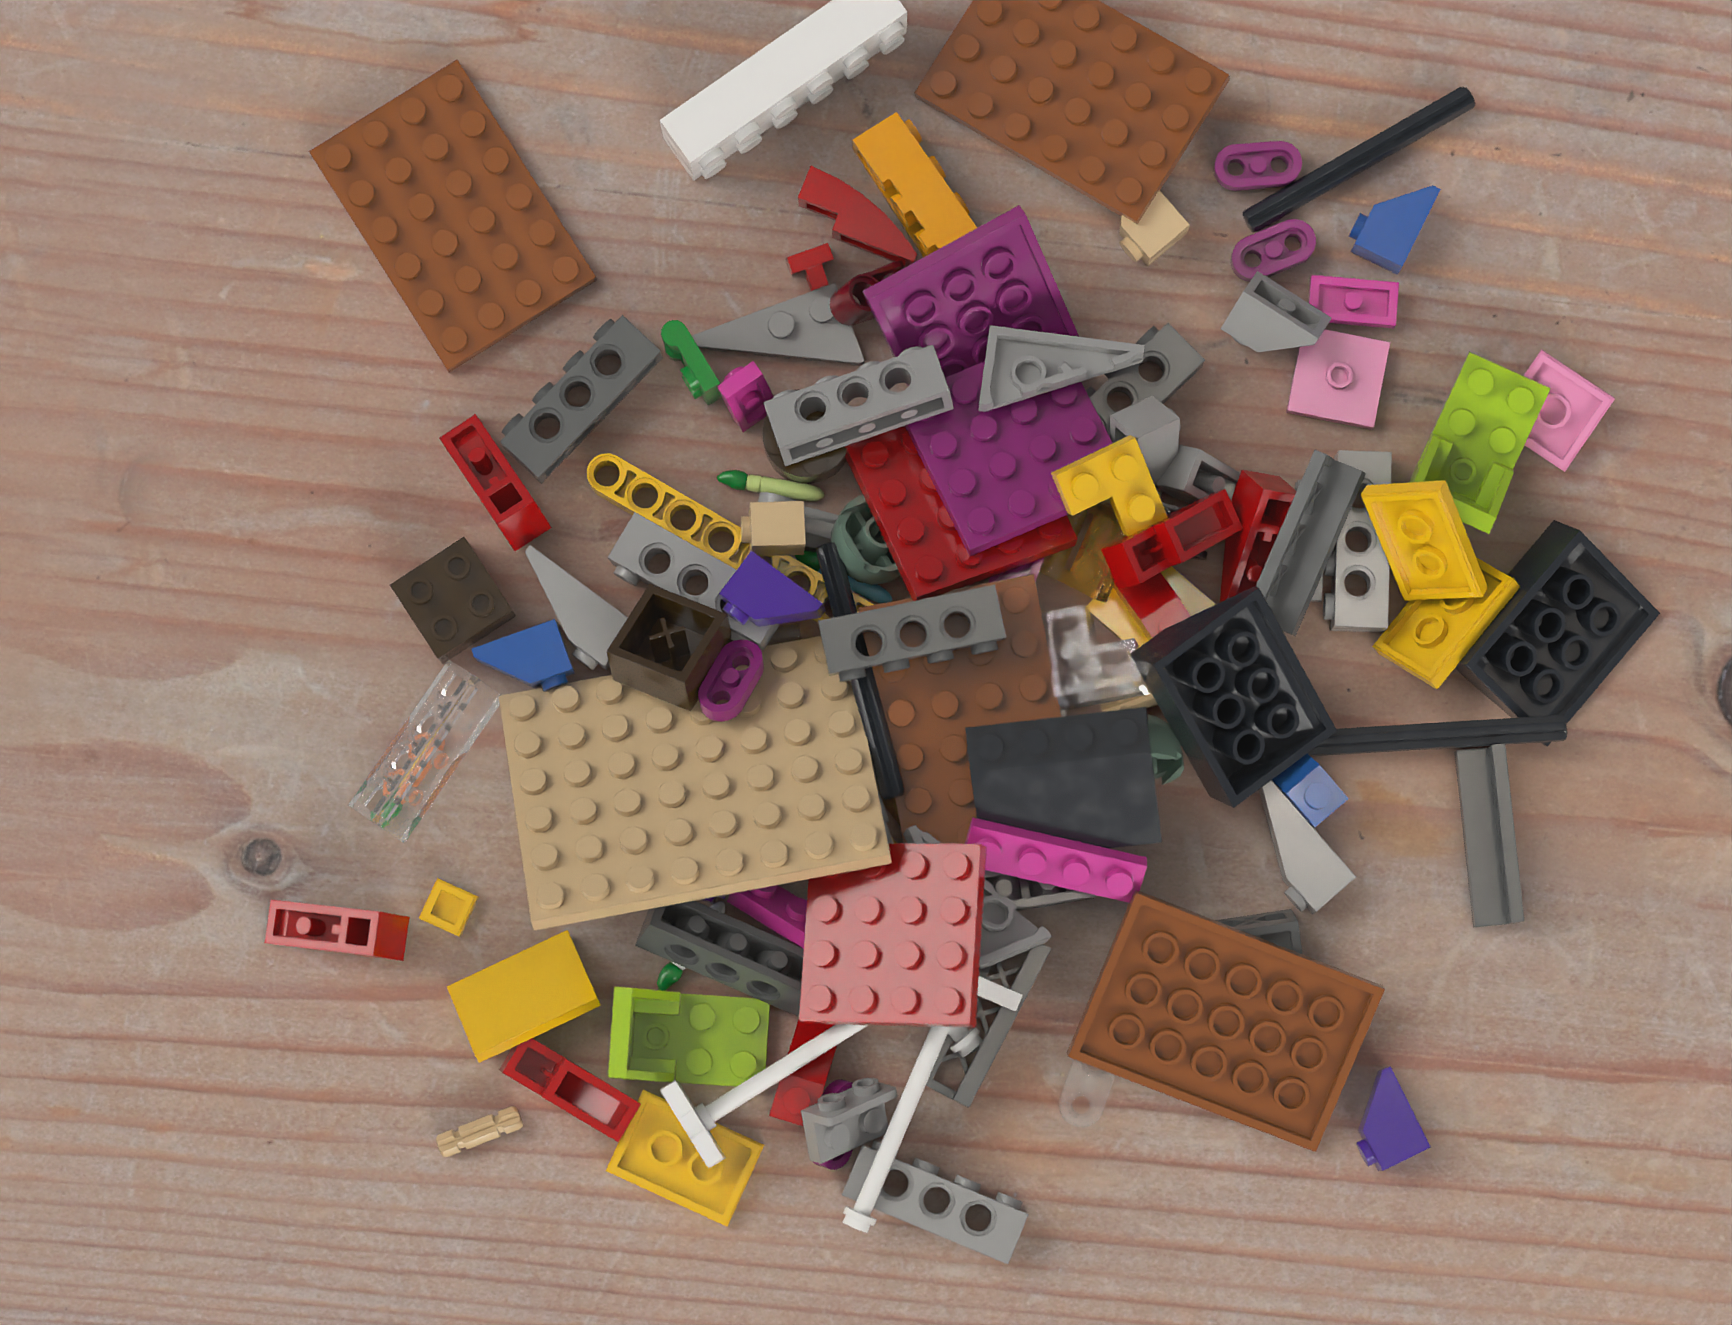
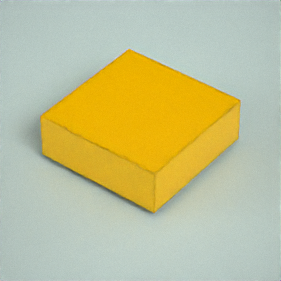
M437 878L419 919L461 937L479 897Z

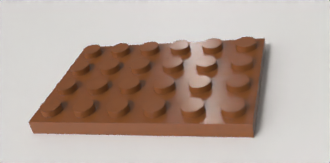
M973 0L914 94L922 102L1120 216L1123 215L1138 224L1228 84L1230 76L1099 0Z
M458 60L445 66L309 151L449 373L597 281L595 274Z
M1034 574L959 588L942 594L946 595L995 585L1006 634L1005 640L997 641L998 650L972 655L971 647L953 650L954 659L928 664L927 657L924 656L910 659V668L884 673L882 665L872 667L905 788L904 795L895 798L903 843H907L903 835L909 827L916 825L919 830L929 833L941 844H965L972 817L977 818L969 766L966 727L1061 717ZM912 598L861 607L859 612L903 604L913 600ZM955 613L945 619L944 629L949 636L962 638L968 634L970 624L965 616ZM907 623L900 630V639L908 647H918L925 641L926 633L920 624ZM864 632L869 656H874L881 650L882 641L876 633Z
M1135 890L1068 1048L1067 1055L1077 1061L1316 1152L1385 989L1382 985Z

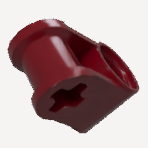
M895 261L873 271L858 274L834 292L830 298V310L834 318L847 326L875 319L862 291L904 269L903 262ZM853 295L859 300L860 304L855 301Z

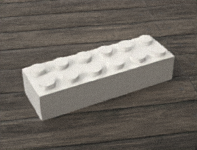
M899 0L830 1L660 119L663 139L693 181L701 175L705 179L712 177L726 166L724 159L737 150L744 154L759 144L762 140L760 134L773 125L776 129H780L790 123L798 115L796 109L809 100L812 104L820 102L833 91L831 85L844 76L848 80L856 77L869 66L867 62L869 58L879 51L886 55L900 46L905 40L902 35L907 33V10Z

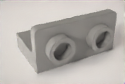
M863 1078L853 1082L852 1088L841 1093L821 1096L818 1099V1103L801 1110L810 1161L822 1164L884 1135L888 1129L884 1103L897 1097L896 1087L880 1083L876 1078Z

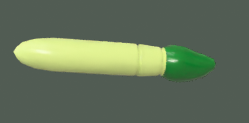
M740 470L724 471L717 476V480L720 483L738 491L747 489L756 493L769 492L802 501H818L825 496L824 492L814 485L766 476L748 475Z

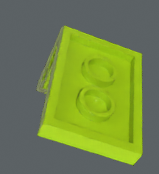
M1469 351L1409 482L1446 480L1462 522L1489 534L1514 474L1513 468L1551 388Z
M614 987L608 1078L671 1083L678 1081L679 1083L737 1087L766 1069L770 1004L756 998L683 994L671 991Z

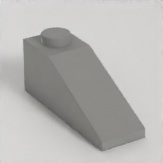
M529 545L525 553L570 643L576 647L572 655L591 670H594L598 664L607 671L610 664L606 651L628 617Z
M1271 780L1259 789L1282 880L1289 887L1284 894L1300 912L1307 908L1314 914L1354 880L1356 876Z

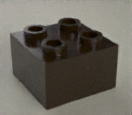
M462 537L390 584L394 593L442 664L516 617L465 537Z
M649 584L606 652L614 681L691 711L699 699V688L722 648L733 640H731L732 634L726 613Z

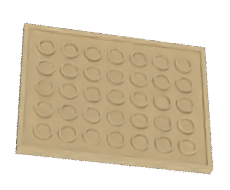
M821 636L768 645L764 651L760 649L764 661L763 674L740 714L728 721L720 722L707 718L701 710L699 699L693 709L688 711L613 680L612 675L570 682L547 691H543V688L499 696L530 917L534 930L891 864L868 740L857 708L851 681L840 682L838 674L829 676ZM741 665L736 670H745L749 666ZM720 700L716 704H725L728 700Z

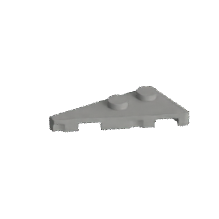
M836 283L692 335L698 347L707 348L712 351L726 352V350L749 352L760 356L789 359L797 357L821 362V360L844 362L856 366L865 364L852 326L841 324L831 313L830 298L838 290Z
M990 325L979 411L986 412L1141 363L1143 361L1145 345Z
M916 825L909 827L903 834L907 843L941 844L929 833L919 830ZM986 879L984 880L979 970L1046 943L1051 938L1049 931L1045 927L1041 926L1038 929L1015 910L1018 906L1008 897L998 894L994 890L993 885Z

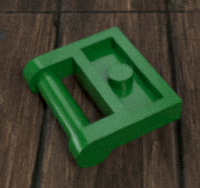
M671 320L665 323L661 329V337L665 343L666 354L670 359L682 362L684 366L680 369L683 375L682 379L693 398L697 399L702 396L707 405L722 398L717 388L720 382L687 327L678 320Z

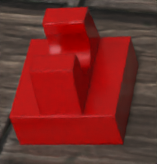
M829 243L797 253L785 259L791 275L804 271L811 291L829 285L822 264L834 260Z

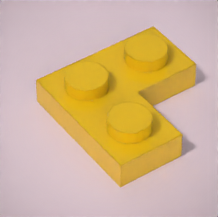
M1131 435L1051 473L1065 509L1072 516L1109 499L1121 530L1128 537L1168 518L1137 440Z

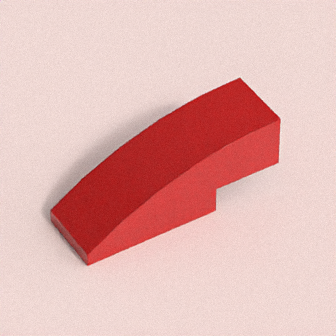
M810 166L798 195V206L835 220L832 228L833 239L892 262L902 261L905 267L917 261L916 251L904 234L881 209L862 193L837 177Z
M1221 489L1168 514L1167 519L1129 537L1124 536L1102 548L1101 551L1118 589L1141 584L1165 569L1189 560L1242 530L1243 527L1226 489Z
M534 1038L512 1047L499 1069L503 1074L616 1142H619L641 1105L638 1101Z

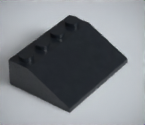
M1553 520L1508 573V576L1512 577L1519 584L1520 588L1455 668L1511 718L1563 715L1568 723L1658 617L1660 612L1580 530ZM1541 742V743H1542L1543 745H1545V746L1548 747L1551 742Z
M1254 586L1165 628L1130 654L1209 796L1233 808L1337 732L1259 587Z
M1146 707L965 728L977 819L1104 848L1162 843Z

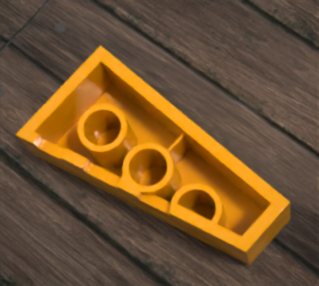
M895 112L852 140V149L924 258L973 231L977 226L970 218L969 209L958 192L953 193L945 182L946 174L933 155L928 157L919 145L923 140L915 125L910 119L903 122L898 113Z

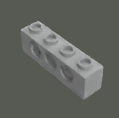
M933 345L924 348L918 346L908 348L898 357L883 362H867L854 372L839 377L836 375L826 376L818 380L815 385L798 391L785 390L776 394L773 399L763 402L785 466L954 409L950 391ZM898 383L909 384V387L901 392L890 390ZM854 398H867L866 402L860 406L848 405ZM820 411L825 413L819 420H806V417L813 412Z
M1338 450L1334 456V460L1366 473L1360 486L1363 490L1366 485L1391 484L1392 452ZM1351 507L1324 570V575L1332 576L1331 593H1324L1323 619L1331 620L1330 631L1383 633L1388 628L1389 563L1366 507L1360 509ZM1350 531L1363 533L1368 541L1367 550L1363 552L1350 550L1345 542L1346 533ZM1351 574L1361 576L1367 584L1366 594L1362 596L1349 594L1344 586L1345 577Z
M634 512L608 556L611 563L616 566L613 573L631 585L637 586L639 581L647 585L652 584L724 613L725 602L722 600L719 592L735 573L736 569ZM657 554H666L671 560L669 568L660 574L651 573L648 570L651 558ZM697 575L705 576L708 578L709 583L704 593L694 596L686 592V584L690 578ZM728 616L732 634L731 640L743 639L752 641L763 651L780 625L758 627L750 620L745 625H742Z
M874 1140L871 1148L862 1145L842 1196L857 1201L881 1145L880 1142ZM895 1156L889 1171L900 1170L904 1172L908 1178V1188L902 1195L891 1196L882 1187L873 1207L874 1209L1009 1264L1029 1215L1020 1211L1022 1201L1000 1192L997 1193L995 1200L978 1193L981 1184L956 1175L953 1183L937 1176L940 1169L938 1166L916 1157L913 1164L909 1165L897 1160ZM941 1187L949 1194L950 1202L945 1211L932 1213L925 1208L923 1198L930 1188ZM976 1204L986 1206L991 1214L989 1225L979 1231L970 1229L965 1222L966 1211Z

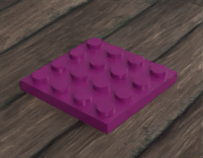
M1019 205L862 291L893 357H898L904 350L918 346L924 348L933 345L945 378L985 361L990 325L1046 333L1056 332V334L1079 337L1026 213Z
M984 361L945 378L954 409L905 425L969 556L1068 514L1051 473L1112 444L1082 382L986 412L979 411Z

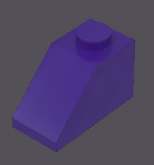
M753 551L748 554L719 592L722 600L727 603L723 610L742 625H745L748 620L761 627L821 618L826 611L822 602Z
M1391 1066L1379 1070L1358 1129L1362 1140L1356 1142L1368 1167L1375 1164L1378 1171H1384L1431 1148Z

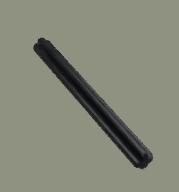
M1467 87L1455 89L1247 208L1242 213L1246 225L1251 231L1258 232L1473 109L1476 104L1472 93Z
M835 542L818 546L816 554L833 618L857 613L846 568L839 556ZM862 633L856 639L855 645L860 654L869 656ZM871 667L865 669L866 677L850 681L868 740L880 794L884 800H889L904 795L905 788L874 672Z
M1563 715L1340 728L1308 754L1310 756L1491 746L1503 743L1508 745L1557 742L1566 740L1567 722Z

